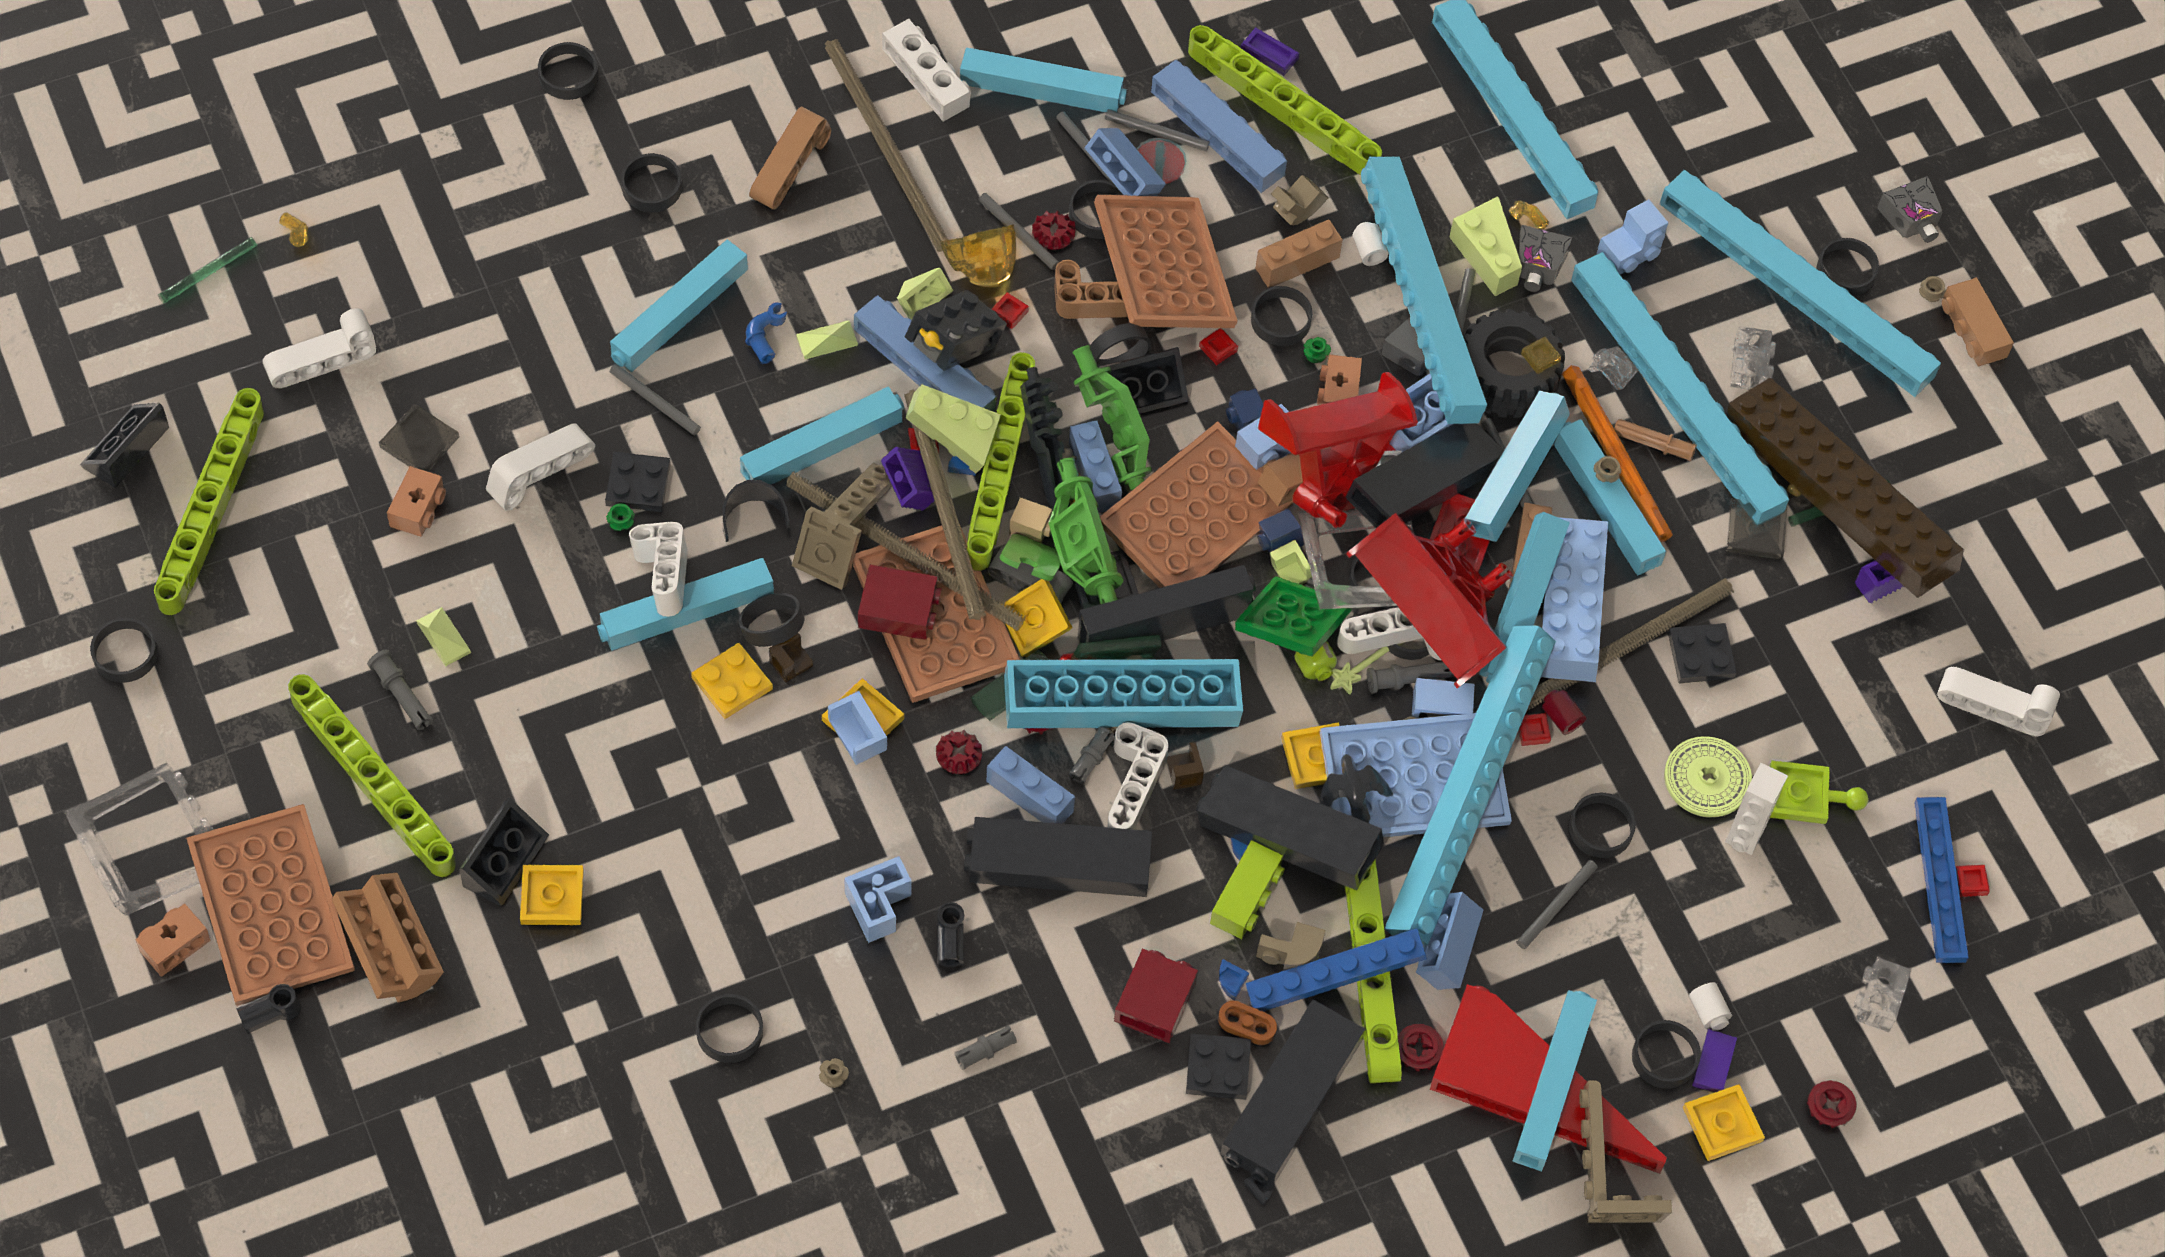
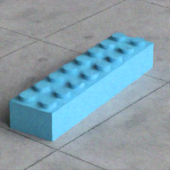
M1239 659L1007 660L1004 674L1007 728L1118 727L1122 723L1127 722L1142 727H1238L1243 713Z

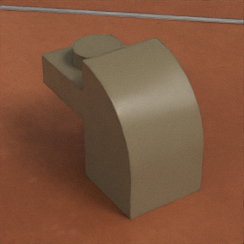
M1303 175L1300 176L1288 191L1277 186L1271 193L1277 200L1273 208L1290 225H1298L1305 221L1329 198L1311 179Z
M1297 922L1291 942L1262 934L1256 957L1262 958L1268 964H1283V971L1316 961L1319 958L1326 930Z

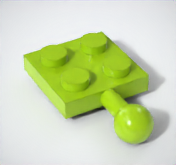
M1771 760L1769 767L1788 776L1770 818L1826 824L1829 802L1845 803L1850 809L1855 811L1862 810L1868 804V795L1862 788H1851L1847 792L1829 790V767Z

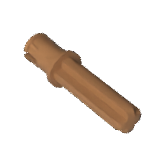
M1618 419L1614 427L1618 436L1664 451V455L1670 453L1692 461L1697 444L1674 438V434L1668 436L1622 419Z

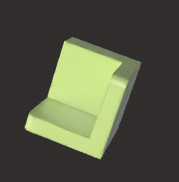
M1296 540L1270 552L1272 565L1280 578L1300 585L1308 582L1309 578H1313L1311 567Z

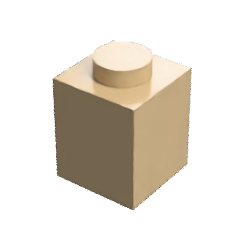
M1020 498L1010 519L1009 535L1020 534L1042 543L1045 536L1050 537L1051 535L1048 522L1052 509Z

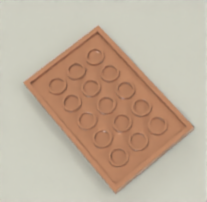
M1127 195L1096 196L1094 204L1130 323L1140 327L1235 328L1238 320L1199 198Z
M1218 421L1100 516L1104 531L1159 588L1211 574L1260 533L1258 522L1291 508L1294 504L1293 500L1280 506L1275 504L1258 483L1263 473V467L1256 470L1235 447L1236 439Z
M942 525L900 539V541L904 539L903 543L906 541V544L909 543V546L912 544L911 548L915 546V549L918 548L917 552L921 550L920 554L924 552L923 556L926 553V557L929 555V559L932 557V561L935 559V562L941 563L940 566L944 565L943 569L947 566L946 571L950 568L949 572L953 570L952 574L956 572ZM961 528V531H962V534H963L962 536H963V539H964V542H965V545H966V548H967V543H968V542H967V539H966V537H965V535H964V533H963V530H962V528ZM882 545L856 553L853 561L854 569L863 590L870 564L926 574L923 570L921 571L914 565H911V563H908ZM973 570L977 587H979L978 590L982 588L981 593L985 590L984 594L988 592V596L991 593L981 571ZM937 581V588H942L941 600L939 605H934L932 613H936L934 630H928L926 640L882 632L912 703L1003 673L1006 669L1007 660H1020L1004 622L995 618L996 616H992L987 611H985L986 616L981 617V620H970L963 596Z
M304 804L187 837L236 1006L252 1002L269 994L270 990L279 984H287L295 989L355 971L339 916L332 901L331 890Z

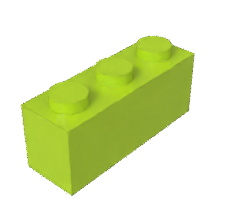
M1251 840L1212 910L1210 924L1240 939L1243 938L1247 930L1252 932L1259 918L1256 912L1260 906L1265 908L1272 894L1269 891L1272 883L1278 884L1284 873L1285 868L1281 867L1283 855Z

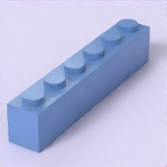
M1175 60L1153 76L1151 93L1200 138L1210 141L1209 146L1260 193L1285 176L1287 160L1283 153L1275 150L1268 144L1262 134L1256 133L1242 116H1238L1233 112L1227 102L1219 99L1206 83H1202L1193 75L1187 66H1183L1179 61Z
M877 295L854 314V330L919 386L923 384L995 412L996 395L989 386H983L977 381L969 369H963L960 365H956L943 371L937 366L938 363L930 360L913 345V342H909L904 337L912 320L900 315L891 302L884 301Z

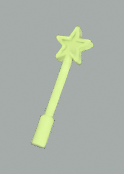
M1388 647L1380 648L1351 670L1349 662L1346 663L1342 670L1334 668L1332 676L1335 680L1330 688L1333 690L1343 687L1348 694H1351L1352 683L1361 680V675H1358V673L1389 651Z

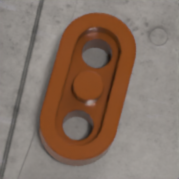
M1228 1001L1220 1008L1218 1022L1226 1032L1240 1038L1251 1039V1042L1257 1045H1266L1275 1038L1277 1023L1271 1015L1239 1001ZM1235 1016L1238 1018V1021L1230 1022L1228 1018ZM1263 1028L1266 1033L1258 1034L1256 1029Z

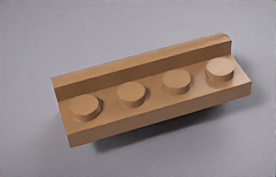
M398 873L372 875L362 889L336 892L332 897L333 904L377 999L395 997L397 1002L412 999L430 989L444 973Z

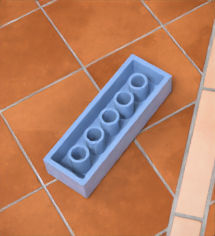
M1558 517L1570 522L1544 594L1542 629L1556 642L1541 677L1596 682L1608 522Z

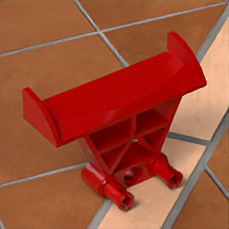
M1385 372L1381 375L1378 391L1292 412L1285 413L1273 400H1265L1258 430L1295 456H1300L1303 483L1295 490L1293 503L1314 518H1323L1332 524L1333 527L1340 528L1347 519V514L1344 511L1355 508L1345 498L1353 480L1376 468L1397 430L1417 426L1418 421L1408 392L1392 374Z
M1394 513L1346 554L1349 558L1354 554L1458 679L1454 686L1459 688L1507 648L1488 625L1485 603L1494 597L1497 588L1513 577L1512 572L1509 569L1502 576H1499L1507 568L1504 563H1500L1485 577H1482L1458 548L1460 544L1476 533L1473 525L1463 532V529L1471 523L1468 519L1464 518L1462 522L1448 533H1440L1433 540L1415 536L1397 513Z

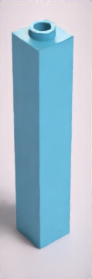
M967 47L960 68V80H964L971 87L1101 112H1107L1108 109L1118 112L1119 104H1125L1127 89L1123 88L1124 77Z
M728 239L725 240L610 341L613 361L620 367L624 366L633 372L748 270L747 254Z
M888 386L741 456L740 471L746 480H762L771 485L790 476L793 471L795 473L901 423L904 404L898 394L894 395Z
M1538 392L1465 517L1471 522L1468 528L1473 525L1476 529V533L1472 536L1497 542L1570 415L1564 396L1557 393Z
M1581 419L1573 423L1566 422L1553 445L1601 520L1608 522V531L1638 576L1661 566L1666 550L1621 480L1618 479L1610 483L1601 482L1596 478V472L1593 470L1594 465L1605 455Z
M1546 512L1537 514L1534 517L1494 630L1495 634L1505 645L1513 626H1534L1570 522ZM1502 652L1479 672V675L1487 677L1486 682L1488 683Z
M760 558L685 584L682 610L674 616H662L657 612L654 595L600 613L601 625L597 626L598 633L602 642L607 641L611 651L749 604L765 595L774 594L773 579L764 559Z
M1570 990L1567 992L1514 1155L1513 1162L1539 1171L1543 1170L1596 1006L1597 999L1591 998L1585 992H1573Z

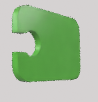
M1020 534L1011 535L1000 555L1002 562L1017 569L1021 562L1034 567L1031 575L1047 581L1053 580L1061 565L1056 549Z

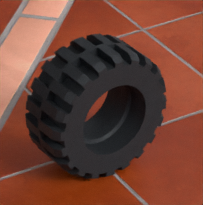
M1506 309L1504 313L1496 310L1490 312L1489 317L1482 315L1477 318L1476 323L1470 324L1466 329L1463 338L1487 403L1484 412L1489 414L1495 412L1498 413V417L1504 418L1507 415H1513V418L1523 417V414L1528 411L1539 391L1557 392L1564 369L1565 351L1562 349L1563 343L1560 337H1555L1556 331L1550 325L1545 326L1544 320L1538 316L1533 318L1526 311L1516 313L1515 309ZM1496 352H1514L1526 358L1534 370L1521 376L1506 375L1495 370L1489 364L1486 357Z

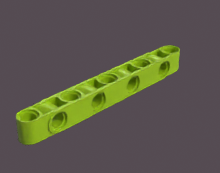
M1199 25L1190 31L1188 53L1194 60L1337 161L1344 163L1361 175V171L1365 168L1369 157L1382 156V150L1378 144L1233 42L1223 38L1207 26Z
M1024 352L1016 353L1010 360L997 413L1001 415L985 460L971 519L967 553L972 568L975 571L985 570L990 565L994 545L996 546L1025 422L1026 416L1020 386L1028 381L1026 370L1035 367V360L1030 354Z
M252 388L242 389L236 394L230 410L223 420L163 562L161 573L154 587V594L159 610L166 615L177 614L183 609L256 439L258 428L264 416V410L259 393ZM208 499H214L213 501L205 502ZM187 547H194L191 550H185ZM168 595H174L172 598L164 599Z
M305 674L294 676L288 684L291 701L309 728L431 873L439 877L450 875L456 867L454 851L437 825L317 683ZM303 690L309 691L308 693H306V694H304V695H299V694H298L300 691H303ZM336 731L343 732L341 735L338 736L331 735ZM370 772L378 773L374 777H365ZM404 814H412L408 819L400 818ZM439 856L448 857L444 861H435V859Z
M1375 860L1366 874L1367 878L1363 879L1358 890L1345 886L1352 949L1385 939ZM1369 927L1374 932L1370 934L1365 933L1361 928ZM1389 971L1356 982L1361 1024L1365 1028L1363 1040L1370 1083L1401 1081V1060ZM1376 982L1381 987L1377 989L1372 988L1367 983ZM1382 1037L1386 1039L1388 1043L1379 1044L1374 1040V1038Z

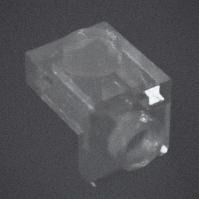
M1618 346L1599 350L1593 356L1594 362L1588 368L1591 373L1600 370L1616 390L1623 389L1638 372L1636 366Z

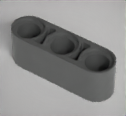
M1005 545L1000 548L987 568L988 574L994 580L1019 593L1040 580V578L1031 575L1034 567L1021 562L1017 569L1002 562L1000 555ZM1057 571L1053 580L1049 582L1061 604L1072 588L1073 581L1066 574Z

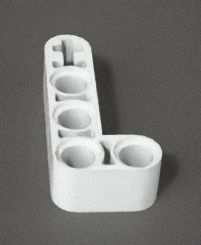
M359 308L350 309L340 317L342 329L266 355L263 359V365L272 386L284 388L371 358L376 353V345L364 311Z
M570 424L496 460L489 474L486 491L505 511L512 510L522 501L527 486L584 460L593 452L595 443L577 424Z
M677 522L638 525L631 529L629 533L634 558L641 563L654 562L652 591L657 612L662 616H674L683 607L688 554L683 527Z
M1397 607L1346 619L1341 625L1337 644L1344 653L1355 654L1423 637L1413 625L1406 626L1401 623L1406 621L1412 624ZM1374 628H1382L1384 632H1378ZM1424 639L1429 654L1434 659L1441 660Z
M1949 667L1945 670L1937 696L1942 702L2028 735L2042 736L2052 721L2060 693L2051 686L2037 685L2030 695L1964 669Z
M1129 722L1122 723L1117 727L1114 751L1121 758L1133 763L1109 812L1107 827L1135 830L1166 763L1169 745L1165 736ZM1129 738L1134 742L1125 743L1122 741V739ZM1157 749L1160 751V753L1153 754L1148 750ZM1147 773L1149 777L1142 778L1137 774ZM1135 797L1138 801L1130 802L1126 798ZM1123 815H1125L1126 822H1123L1122 825H1119Z

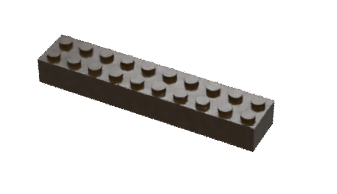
M1771 377L1728 403L1726 416L1731 423L1737 425L1746 443L1752 445L1760 457L1916 598H1919L1960 571L1964 549Z

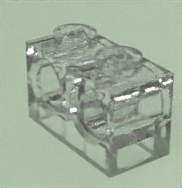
M1739 326L1734 340L1730 387L1750 390L1769 377H1773L1774 366L1769 365L1770 358L1773 359L1776 347V343L1771 342L1772 331Z
M1878 957L1872 967L1867 965L1861 981L1866 984L1864 992H1858L1853 1008L1858 1009L1855 1020L1890 1032L1896 1021L1911 969ZM1879 978L1887 979L1890 984H1883ZM1870 1003L1878 1004L1882 1010L1874 1009Z

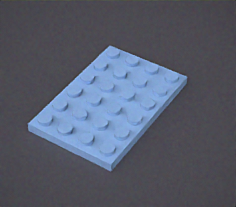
M1476 713L1321 728L1320 738L1326 776L1328 777L1331 773L1342 774L1341 759L1345 754L1353 758L1358 770L1363 769L1367 765L1372 766L1387 782L1393 792V796L1385 797L1377 791L1366 792L1365 801L1371 818L1369 824L1382 828L1383 837L1423 834L1427 830ZM1503 768L1477 828L1510 825L1512 822ZM1346 797L1334 800L1331 806L1332 809L1351 816V807Z

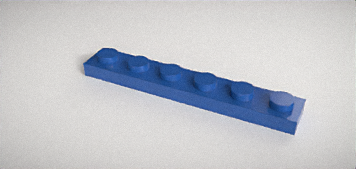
M1917 797L1914 804L1936 963H1966L1968 951L1946 797Z
M1416 928L1245 984L1252 1007L1264 1012L1426 960L1427 956L1419 931Z

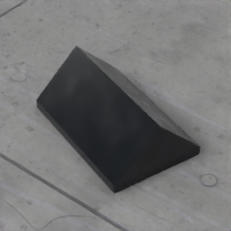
M1178 347L1100 366V368L1110 367L1111 372L1109 374L1129 388L1139 414L1189 401Z
M160 403L134 404L80 464L82 468L116 488L169 429L164 407Z
M511 798L505 800L459 868L464 888L499 906L504 904L522 877L523 865H530L549 836Z

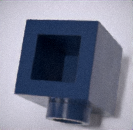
M1257 389L1242 390L1230 396L1226 415L1229 423L1235 425L1237 432L1261 416L1263 402Z
M1289 508L1258 522L1260 534L1257 535V538L1264 551L1272 552L1296 540L1299 547L1305 545L1302 528Z

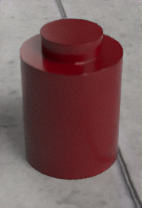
M1556 689L1545 696V703L1542 708L1563 735L1574 732L1585 722L1586 716L1565 690L1558 691Z

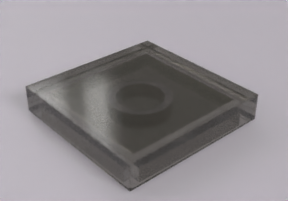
M414 404L378 443L381 449L408 467L411 466L428 472L458 440L459 432Z
M1732 498L1729 508L1726 551L1782 560L1785 546L1787 507L1784 512L1757 525L1752 518L1756 513L1750 502L1743 504L1740 499Z

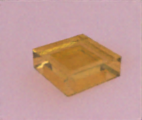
M1546 337L1524 347L1521 352L1522 356L1537 374L1559 363L1561 360L1560 354Z

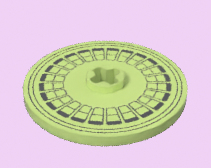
M1703 736L1688 739L1671 752L1665 765L1664 780L1669 794L1683 809L1703 817H1720L1730 814L1740 807L1745 792L1752 780V773L1746 758L1736 747L1724 740ZM1711 773L1713 775L1712 779L1709 778L1707 781L1703 779L1704 775Z

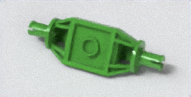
M1089 345L1074 350L1073 355H1075L1082 375L1074 381V385L1079 386L1087 408L1099 404L1102 405L1103 418L1111 426L1116 448L1121 450V452L1111 457L1119 484L1128 485L1132 491L1145 481L1146 475L1153 471L1152 467H1146L1149 436L1129 388L1109 374L1111 372L1110 367H1097Z
M1064 458L1057 463L1063 482L1055 488L1054 493L1057 500L1048 522L1063 572L1084 587L1087 594L1098 595L1101 604L1118 600L1115 589L1122 585L1123 577L1121 573L1117 572L1115 558L1109 549L1097 510L1098 504L1091 491L1094 486L1091 478L1078 475L1074 458ZM1075 499V502L1068 507L1069 500ZM1088 573H1098V575H1095L1092 578L1088 575Z

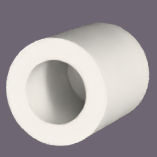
M1370 222L1359 224L1353 232V238L1363 264L1373 266L1383 262L1389 253L1386 245L1382 242V235L1378 225Z
M1715 982L1704 984L1689 994L1704 1028H1712L1713 1031H1717L1729 1024L1728 1020L1732 1017V1014Z

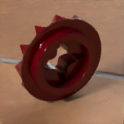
M1046 210L1044 215L1037 216L1034 224H1032V235L1044 248L1062 249L1074 240L1076 233L1075 222L1070 220L1068 214H1060L1058 210L1055 213H1049ZM1056 223L1058 229L1054 236H1051L1050 228Z
M951 730L949 734L941 736L940 741L936 745L937 761L948 772L955 774L970 772L979 765L982 759V744L979 743L975 734L970 735L965 730L961 732ZM955 746L957 748H960L962 746H965V754L962 755L961 753H958L957 755H954L952 757V755L954 754L953 747Z
M1413 1024L1405 1027L1398 1034L1400 1059L1404 1062L1405 1067L1410 1066L1415 1068L1416 1071L1426 1068L1430 1070L1437 1062L1439 1063L1444 1045L1441 1036L1435 1029L1424 1024ZM1421 1038L1422 1047L1427 1048V1050H1423L1420 1057H1417L1416 1049L1411 1047H1414L1418 1039Z
M1832 1080L1823 1081L1814 1086L1809 1094L1807 1103L1811 1116L1819 1120L1820 1125L1826 1124L1832 1128L1840 1125L1845 1126L1853 1118L1857 1108L1853 1092L1846 1085ZM1827 1099H1829L1831 1102L1840 1101V1103L1836 1107V1111H1834L1832 1108L1823 1109V1107L1827 1103Z

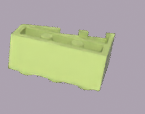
M1499 197L1454 218L1449 236L1494 296L1517 286L1522 265Z
M921 384L914 392L906 419L931 439H936L948 449L951 455L961 459L976 474L984 466L1001 414Z

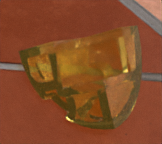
M1014 224L940 242L944 255L955 271H961L975 285L999 287L1008 280L1013 271L1016 259Z

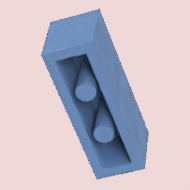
M1099 128L1085 146V150L1123 195L1158 196L1166 185L1119 128Z
M1098 421L1070 426L1069 446L1073 451V456L1077 458L1075 463L1079 475L1091 478L1094 485L1091 491L1098 504V513L1105 512L1121 500L1122 490Z
M1007 746L987 766L986 782L1039 821L1063 824L1073 813L1075 796Z
M1463 892L1449 893L1428 945H1424L1427 959L1420 961L1416 970L1418 975L1437 990L1461 987L1482 917L1483 909Z

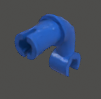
M772 303L767 312L755 316L747 325L745 343L752 347L762 364H766L775 358V352L766 340V333L763 329L769 324L781 326L785 322L787 312L780 315L776 314L780 312L782 303Z

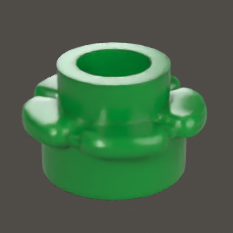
M1321 337L1310 338L1304 344V354L1312 363L1323 362L1331 352L1330 345Z
M616 504L610 508L606 520L610 523L612 529L621 531L622 529H629L633 525L635 515L627 505Z

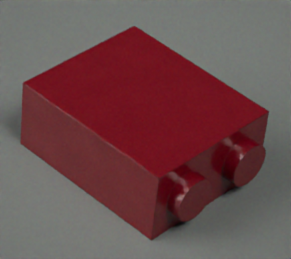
M870 564L858 611V628L926 640L928 630H934L936 613H932L934 605H939L941 600L942 588H937L938 577Z
M1142 948L1116 1006L1114 1022L1170 1043L1196 984L1198 970L1194 969L1187 962H1176L1166 958L1159 951H1148Z

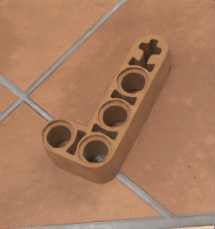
M800 107L796 111L752 184L749 197L774 210L780 205L813 148L822 149L828 142L831 135V127L825 118L804 107Z
M1063 260L1057 264L1054 284L1057 313L1061 317L1067 319L1128 317L1124 301L1121 300L1122 295L1118 281L1081 282L1080 267L1076 262Z

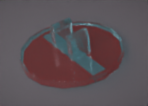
M1153 138L1142 142L1136 148L1166 184L1177 180L1184 173L1187 162L1185 153L1175 142L1164 138Z

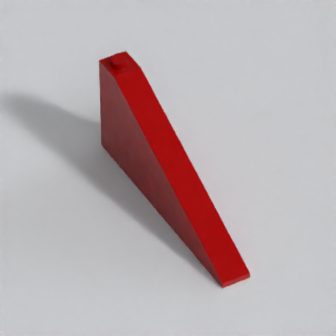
M1467 984L1433 1076L1430 1090L1525 1124L1550 1046L1496 994L1490 993L1485 987ZM1575 1070L1555 1136L1587 1147L1586 1138L1581 1136V1121L1585 1120V1108H1581L1579 1102L1580 1090L1584 1089L1587 1081ZM1602 1096L1605 1154L1660 1174L1667 1157Z

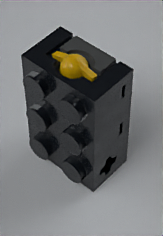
M965 290L916 311L904 337L909 342H913L916 348L934 363H938L937 366L945 371L995 349L1007 323L995 311L982 303L975 294Z

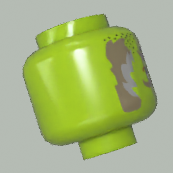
M1327 641L1313 657L1297 651L1294 656L1304 677L1310 680L1317 679L1318 681H1323L1329 678L1337 664L1336 656Z

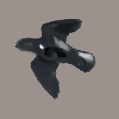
M1345 754L1341 759L1342 774L1331 773L1328 775L1319 803L1331 807L1334 800L1346 797L1351 807V816L1369 823L1371 818L1365 801L1366 792L1377 791L1385 797L1393 796V792L1380 773L1372 766L1367 765L1363 769L1358 770L1353 758Z

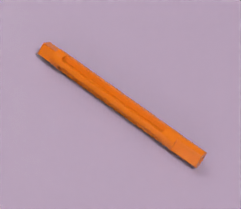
M1572 365L1569 366L1562 373V376L1607 456L1618 460L1621 466V473L1619 474L1621 482L1659 541H1667L1673 534L1580 368Z

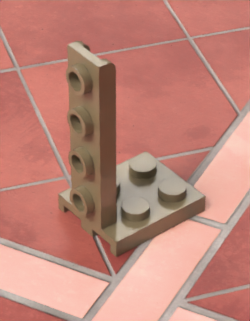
M873 462L825 512L812 506L806 511L792 563L793 567L841 590L847 585L862 530L854 527V525L892 487L883 465Z
M1588 1081L1579 1094L1580 1107L1585 1108V1120L1581 1121V1136L1586 1138L1587 1150H1583L1582 1163L1583 1168L1588 1169V1181L1584 1182V1198L1589 1200L1590 1208L1587 1210L1588 1223H1661L1672 1213L1671 1200H1662L1661 1195L1644 1196V1200H1632V1197L1629 1195L1613 1196V1200H1607L1601 1084L1598 1081Z

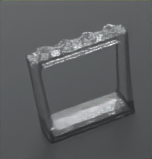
M1358 510L1344 511L1347 514V519L1340 528L1333 527L1332 524L1323 518H1314L1306 511H1298L1320 609L1397 606L1382 587L1334 585L1328 581L1319 537L1326 534L1375 529ZM1409 521L1406 523V526L1414 534L1412 522Z
M167 762L107 793L64 812L111 901L125 916L200 884L196 869L193 868L158 883L130 892L94 826V821L97 818L159 784L167 782L195 834L198 835L212 831L213 828L205 817L200 819L197 811L201 809V806L194 795L188 796L184 788L188 786L186 779L180 771L175 773Z

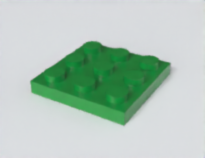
M1275 576L1235 621V630L1313 657L1352 610V602Z

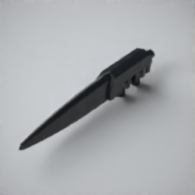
M1031 367L1026 370L1028 381L1024 382L1020 389L1030 444L1037 455L1048 506L1053 511L1057 500L1054 493L1055 488L1063 482L1057 463L1063 459L1062 453H1065L1063 442L1057 438L1062 434L1061 429L1054 428L1053 424L1059 421L1063 416V412L1057 407L1056 402H1049V397L1054 395V392L1058 389L1057 383L1051 381L1050 378L1039 377L1037 367Z

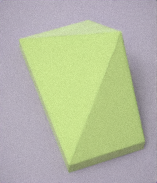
M936 268L904 281L897 299L907 317L912 320L916 311L941 301L953 289L941 268Z
M850 320L796 334L804 359L858 346Z
M442 607L416 620L445 667L471 653L469 647Z

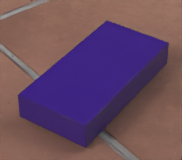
M1256 27L1240 47L1283 76L1296 63L1300 54Z
M1710 1029L1707 1030L1700 1062L1692 1086L1713 1093L1724 1090L1737 1041L1736 1037Z

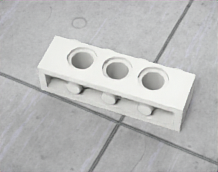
M907 19L882 33V49L943 122L970 107L971 90L969 85L964 80L961 81L953 66L943 60L938 48L927 41L924 32L919 26H915L910 19Z
M1760 763L1745 792L1725 841L1733 849L1752 855L1766 828L1788 775Z

